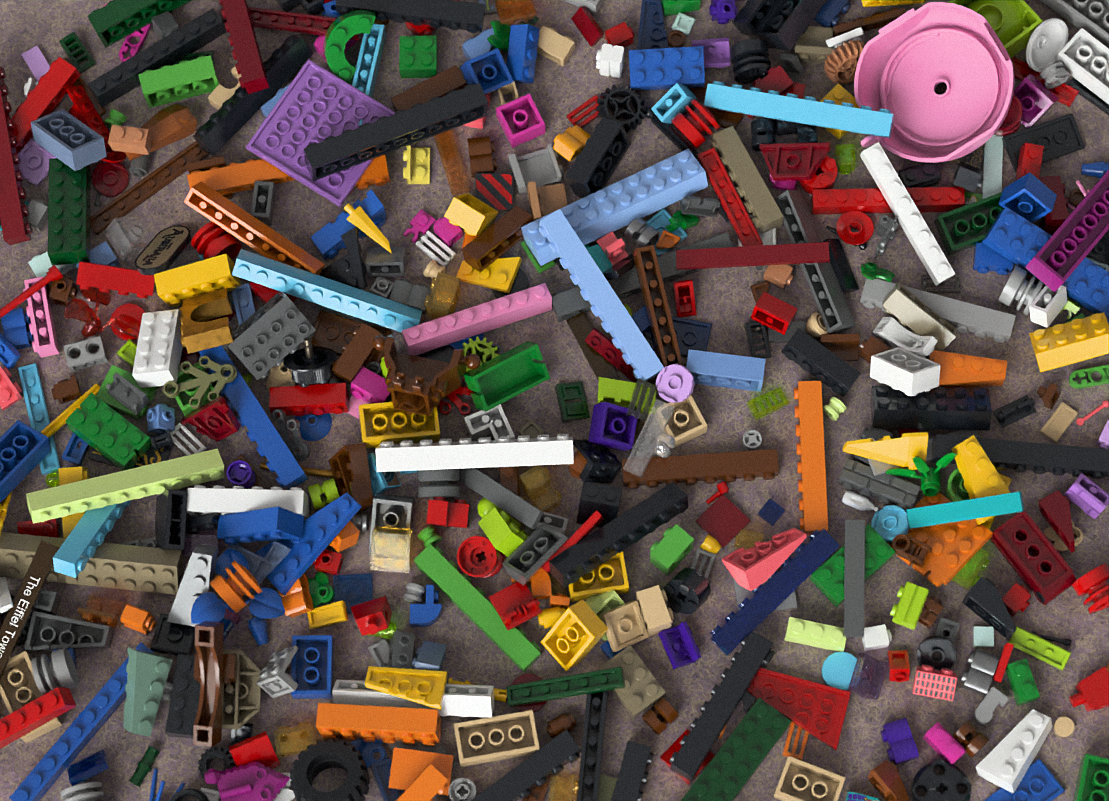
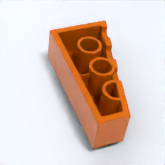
M933 350L928 355V360L941 365L938 387L979 388L1002 386L1004 383L1007 361L936 350Z

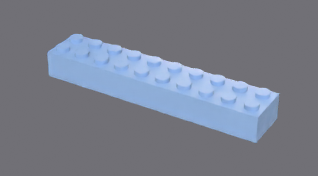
M686 149L575 201L560 210L583 245H586L630 224L636 217L643 218L683 199L687 195H692L707 188L706 172L691 151ZM550 214L521 227L524 240L540 266L559 257L557 253H553L548 238H544L539 231L540 220Z

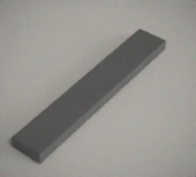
M478 468L460 469L459 481L531 529L536 528L544 513L543 511Z
M845 519L843 637L864 638L865 520Z

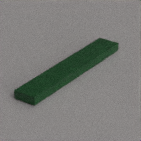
M621 666L506 686L508 706L513 707L625 688L624 670Z

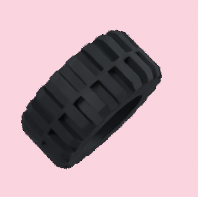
M328 739V742L320 740L314 746L312 744L307 746L305 752L301 751L298 754L299 760H294L292 764L293 769L290 771V783L297 801H365V795L369 792L368 784L370 783V777L363 756L359 751H356L353 745L349 744L347 746L346 742L339 740V742H335V739ZM341 768L348 772V777L343 785L333 791L324 792L312 787L315 777L325 769Z

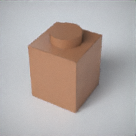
M787 264L769 265L763 279L784 289L786 285L789 286L794 278V275H792L793 267Z

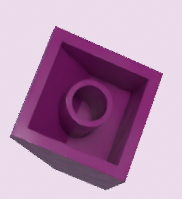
M1032 74L1027 76L1013 93L1021 102L1023 109L1022 124L1026 128L1032 127L1058 100Z

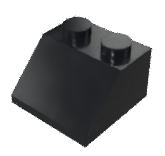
M583 482L576 523L584 524L596 510L604 516V519L597 526L598 528L617 518L622 488L593 482Z

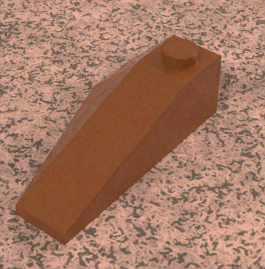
M176 103L160 110L141 128L149 129L153 137L150 152H153L195 133L197 121L188 107ZM125 152L130 161L144 155Z
M885 760L869 772L866 778L885 801H910L901 777L898 774L899 769L893 762L889 763Z

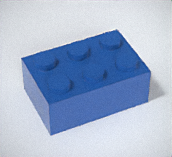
M292 636V646L298 647V650L292 658L291 677L298 686L295 691L291 692V696L293 699H333V636Z

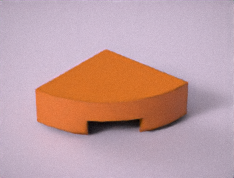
M663 230L655 248L662 250L673 248L680 242L681 237Z

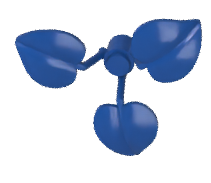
M226 549L218 557L215 571L217 575L220 574L227 579L229 575L225 568L228 567L234 573L236 569L231 564L234 560L245 566L247 570L249 569L248 562L239 551ZM262 588L260 594L255 592L253 600L251 598L245 600L246 604L252 601L249 605V611L258 618H276L285 614L281 598L273 589ZM206 592L195 600L191 610L192 624L204 621L220 622L225 616V608L230 612H236L223 599L218 600L214 593Z

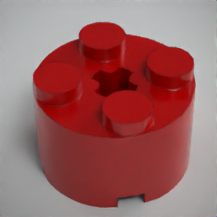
M827 155L811 180H799L803 190L812 195L814 189H832L837 177L836 161Z

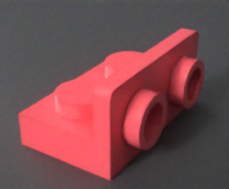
M0 366V407L4 411L22 399L20 395L22 389L17 382H11L9 378L12 375L6 367L2 369Z

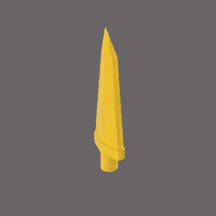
M348 203L344 207L350 214L347 220L392 254L389 241L364 212L363 208L359 206L354 209Z

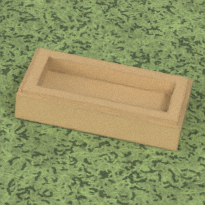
M1062 402L1040 433L1056 443L1078 412Z

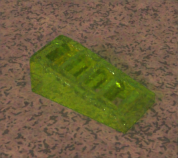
M779 387L747 401L746 405L755 421L787 406L789 402ZM778 393L780 399L782 400L781 403L777 401L775 394ZM769 397H771L773 402L775 403L774 406H772V404L770 403L768 399ZM763 400H765L769 408L766 409L762 403ZM756 404H759L762 411H758Z

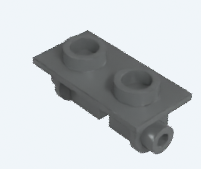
M687 195L679 200L682 214L708 217L718 216L716 208H719L720 201L716 198H704L701 201V197Z

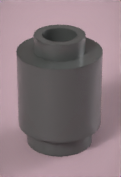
M143 155L130 161L129 171L132 172V175L142 177L147 174L150 155Z

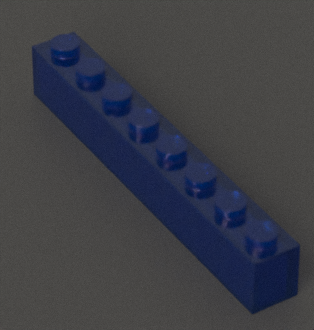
M816 529L809 536L811 540L806 545L801 543L795 550L796 554L792 558L788 557L781 565L782 568L778 572L775 571L765 585L761 584L758 588L752 591L754 595L750 599L746 597L738 605L740 609L736 613L732 611L724 618L726 623L721 627L717 625L710 632L712 635L709 638L710 641L725 656H728L743 641L746 635L748 636L840 546L825 529L820 531Z

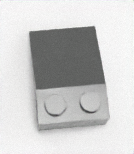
M376 493L373 498L369 555L408 559L415 497Z

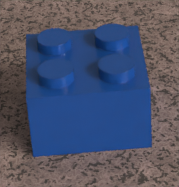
M1028 173L1003 189L999 205L1003 208L1008 207L1033 223L1052 212L1057 195L1033 174Z

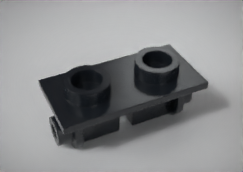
M1026 395L994 410L993 413L1001 427L1004 428L1036 413L1033 406L1035 402L1033 398H1029Z

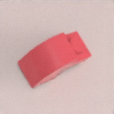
M613 231L596 241V245H600L612 265L628 257L622 238L618 240Z

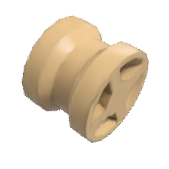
M432 260L427 265L423 275L427 278H432L433 282L438 283L447 268L443 265H438L437 261Z

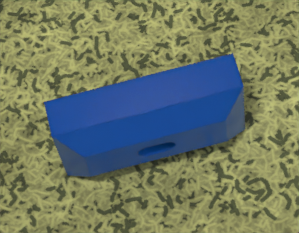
M72 433L61 458L81 466L90 445ZM79 443H82L81 447L77 449Z

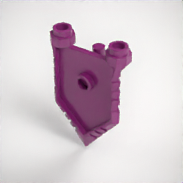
M257 761L248 763L245 766L232 767L233 769L228 768L225 771H218L213 768L207 770L208 772H204L206 784L218 785L221 801H273L277 797V793L281 792L280 789H283L290 777L280 772L276 773L275 770H270L271 768L269 767L266 768L265 765Z

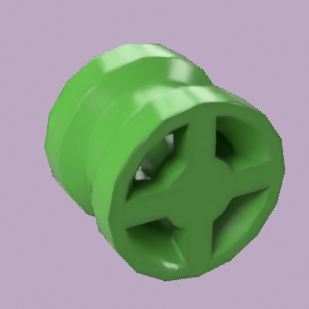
M112 109L109 112V118L105 119L104 124L109 128L112 125L121 126L127 121V117L119 111Z
M433 525L423 529L417 536L419 540H423L425 548L429 544L434 546L442 540L440 534L435 532Z

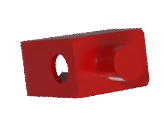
M386 596L350 607L362 636L373 635L389 627L392 611Z
M1102 667L1080 681L1075 686L1078 693L1069 696L1073 707L1084 704L1087 712L1109 707V673L1106 667Z

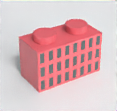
M930 665L916 667L912 689L913 694L953 701L957 682V675L953 673V670L947 668L935 670Z

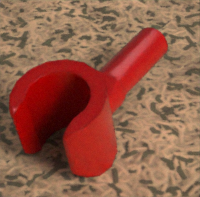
M726 482L716 485L718 492L705 501L708 505L717 497H720L722 494L724 495L725 492L726 494L729 492Z

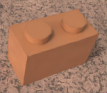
M112 125L108 143L113 151L149 155L153 137L149 129Z

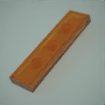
M449 130L434 136L452 196L469 192L470 187L452 131Z

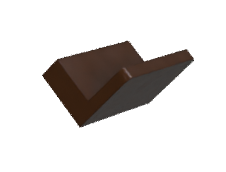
M859 333L820 336V344L843 361L859 360Z

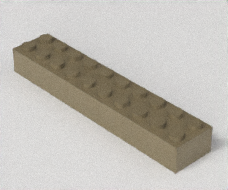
M1 532L0 577L24 579L41 540L60 548L66 539ZM102 543L96 549L94 556L86 563L85 569L76 578L55 572L53 565L46 582L177 595L184 576L182 550H164L153 547Z

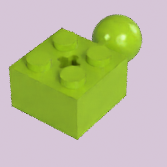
M485 497L479 501L477 511L482 519L478 524L494 548L509 557L529 535L524 530H521V523L515 517L511 519L505 510H502Z

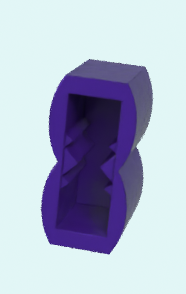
M906 718L882 726L883 730L880 731L883 742L888 743L887 755L890 762L894 761V764L898 765L918 759L919 753Z

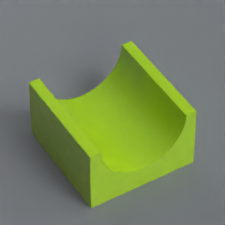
M950 0L947 2L964 6L982 15L999 37L1010 58L1027 47L1032 32L1043 22L1024 0Z

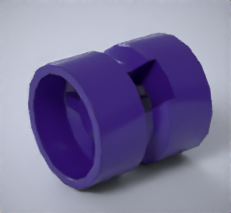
M242 460L234 461L227 468V478L233 486H242L244 489H251L254 486L256 475L247 462Z

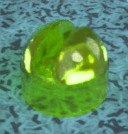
M56 472L48 473L45 478V482L50 488L60 485L59 474Z

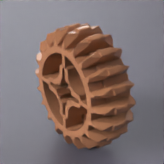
M849 40L848 43L843 42L841 46L837 45L835 50H831L832 53L827 55V59L824 60L825 65L823 66L828 79L834 84L838 83L840 85L843 83L847 85L849 82L853 83L856 67L866 44L863 41L855 40L853 42Z

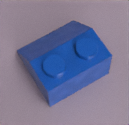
M498 48L466 61L460 66L467 83H473L474 85L480 83L484 94L514 82Z

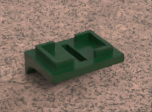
M582 381L562 383L555 386L562 423L590 418ZM581 399V402L565 403V401Z

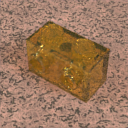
M302 722L297 724L298 727L281 726L278 727L277 731H273L277 756L280 758L296 755L301 751L305 752L307 750L306 747L310 744L316 745L317 739L314 725L309 724V722Z

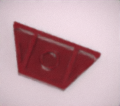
M830 142L760 144V149L774 181L811 180L832 147Z
M222 396L183 417L180 422L184 426L189 423L197 427L196 432L206 435L217 442L237 432L241 426Z

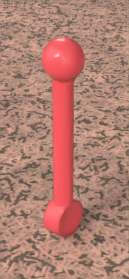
M1103 401L1102 405L1088 415L1078 418L1076 420L1077 425L1082 426L1084 421L1104 407H1109V401Z

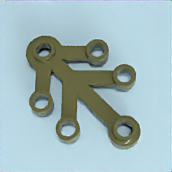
M202 356L199 359L200 366L204 369L210 368L216 373L209 375L192 366L190 362L185 361L180 366L184 374H192L198 378L180 384L168 381L164 384L163 391L169 398H175L182 391L199 387L195 395L189 400V405L193 409H199L202 405L201 399L211 383L218 381L213 391H210L207 395L210 402L213 401L211 400L212 395H217L216 399L219 398V394L226 383L236 379L237 370L231 364L221 366L211 361L208 356ZM204 360H208L207 364H202ZM186 365H190L188 370H184ZM230 371V376L226 377L225 373ZM172 388L176 389L174 393H170ZM198 400L197 405H192L193 401Z

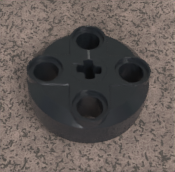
M937 760L923 766L917 772L912 782L911 795L913 801H969L971 797V784L966 774L959 767L943 760ZM934 768H942L944 774L937 775L934 772ZM963 786L966 789V793H958L956 787ZM922 788L925 790L926 795L919 796L915 790Z

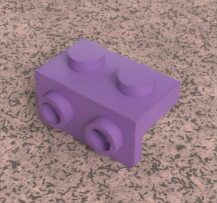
M729 38L692 40V47L703 46L704 69L730 66Z

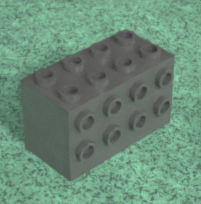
M279 291L233 331V343L226 345L257 380L260 378L264 379L269 375V370L272 367H277L284 362L286 355L296 352L299 349L298 345L305 338H312L314 336L313 332L316 329L289 297Z

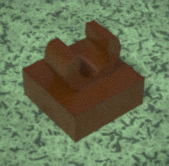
M1050 383L1048 389L1040 386L1037 394L1043 400L1044 406L1052 410L1060 396L1058 385Z

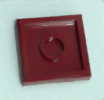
M723 494L696 520V523L707 534L717 539L723 549L751 522Z

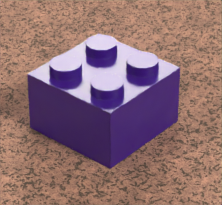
M608 402L594 404L588 442L618 451L633 449L639 411Z

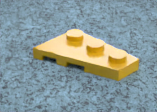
M521 257L498 258L481 272L463 260L456 278L466 283L509 293L522 259Z

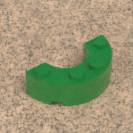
M366 10L350 11V13L338 17L330 25L325 35L324 55L328 66L335 76L348 84L351 83L356 67L354 63L345 57V45L356 34H370L376 18L374 12Z

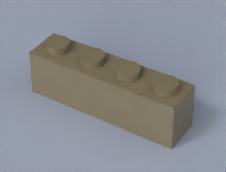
M899 282L884 297L882 306L887 313L895 315L902 325L911 328L914 334L933 336L937 340L934 350L943 351L956 338L957 329Z

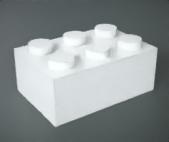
M897 347L871 356L870 377L878 380L879 383L891 386L892 389L905 392L908 396H915L917 393L930 391L932 388L939 386L941 365Z

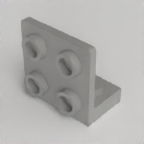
M296 646L273 652L268 658L269 663L259 673L260 677L256 684L272 698L293 692L298 686L293 678L285 673L286 668L298 650Z

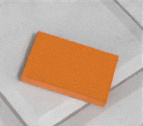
M394 747L388 788L406 790L429 764H432L448 779L446 783L448 787L441 794L448 796L454 755Z

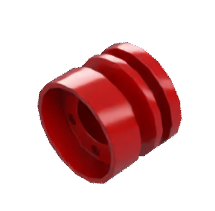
M693 99L690 102L695 107L694 110L688 105L685 106L689 114L687 117L679 112L670 121L697 149L706 141L702 132L705 131L712 135L713 132L709 129V126L711 125L716 130L720 126L714 115L703 104Z
M212 221L200 228L191 240L192 247L199 255L203 256L204 260L225 253L233 259L238 255L242 247L241 242L235 236Z
M472 536L464 540L458 548L457 561L461 570L467 575L488 578L500 572L503 567L502 563L505 561V555L494 548L488 537ZM482 554H484V556L487 557L486 560H483V558L481 557Z
M1107 563L1089 571L1071 585L1078 596L1089 595L1083 604L1086 606L1092 602L1094 603L1087 609L1090 614L1109 607V566Z

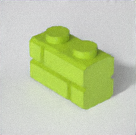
M906 582L905 587L900 586L897 597L900 598L898 605H893L890 613L893 616L892 622L914 630L929 590L910 582Z

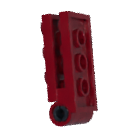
M1026 511L1019 512L993 531V536L990 540L1030 591L1033 590L1035 597L1043 605H1047L1076 581L1073 570Z

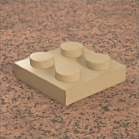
M632 600L600 614L602 622L609 628L606 634L613 652H617L649 637L637 600Z

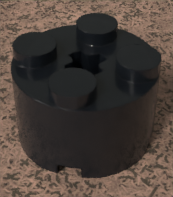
M692 568L682 569L663 588L670 608L675 613H694L710 595L711 588L709 582L703 575L699 576L696 573L697 571Z

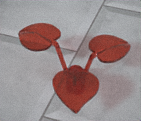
M91 287V290L80 289L82 296L86 300L96 302L94 311L93 308H89L87 302L77 298L71 299L65 307V319H76L86 322L81 330L82 335L86 338L96 336L98 331L102 333L112 323L122 333L135 338L139 337L141 323L129 315L121 314L118 318H113L101 326V320L96 316L100 304L109 305L111 297L109 293L98 291L99 288Z

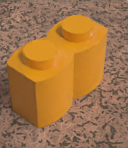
M578 125L570 126L563 134L559 133L555 137L553 149L571 162L581 153L587 139L591 135Z

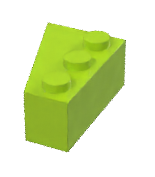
M599 377L597 404L608 402L639 411L641 414H655L656 386H652L649 383L640 384Z

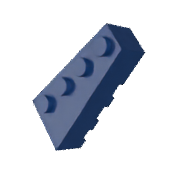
M371 189L366 193L368 197L363 201L358 199L353 203V208L356 209L361 206L373 223L380 228L385 224V220H387L383 204ZM343 211L338 215L335 223L329 222L310 237L312 244L324 260L336 257L338 251L343 248L347 249L341 235L353 228H357L347 220L350 216L348 212ZM358 228V238H365L367 234Z

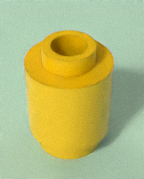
M557 606L541 609L542 613L538 615L539 625H544V629L552 628L564 614L565 607L560 608Z

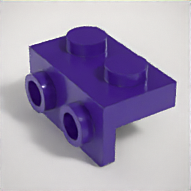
M686 621L676 627L662 630L658 633L673 670L690 665L701 658L700 649L696 645L692 631Z

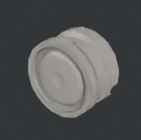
M1057 62L1045 68L1040 73V77L1045 80L1046 88L1052 89L1067 81L1070 74L1065 70L1063 62Z
M457 778L449 786L448 792L451 801H471L477 796L476 786L470 779Z

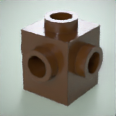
M63 276L59 281L55 280L50 283L49 299L52 304L71 307L73 298L77 296L78 287L72 278Z

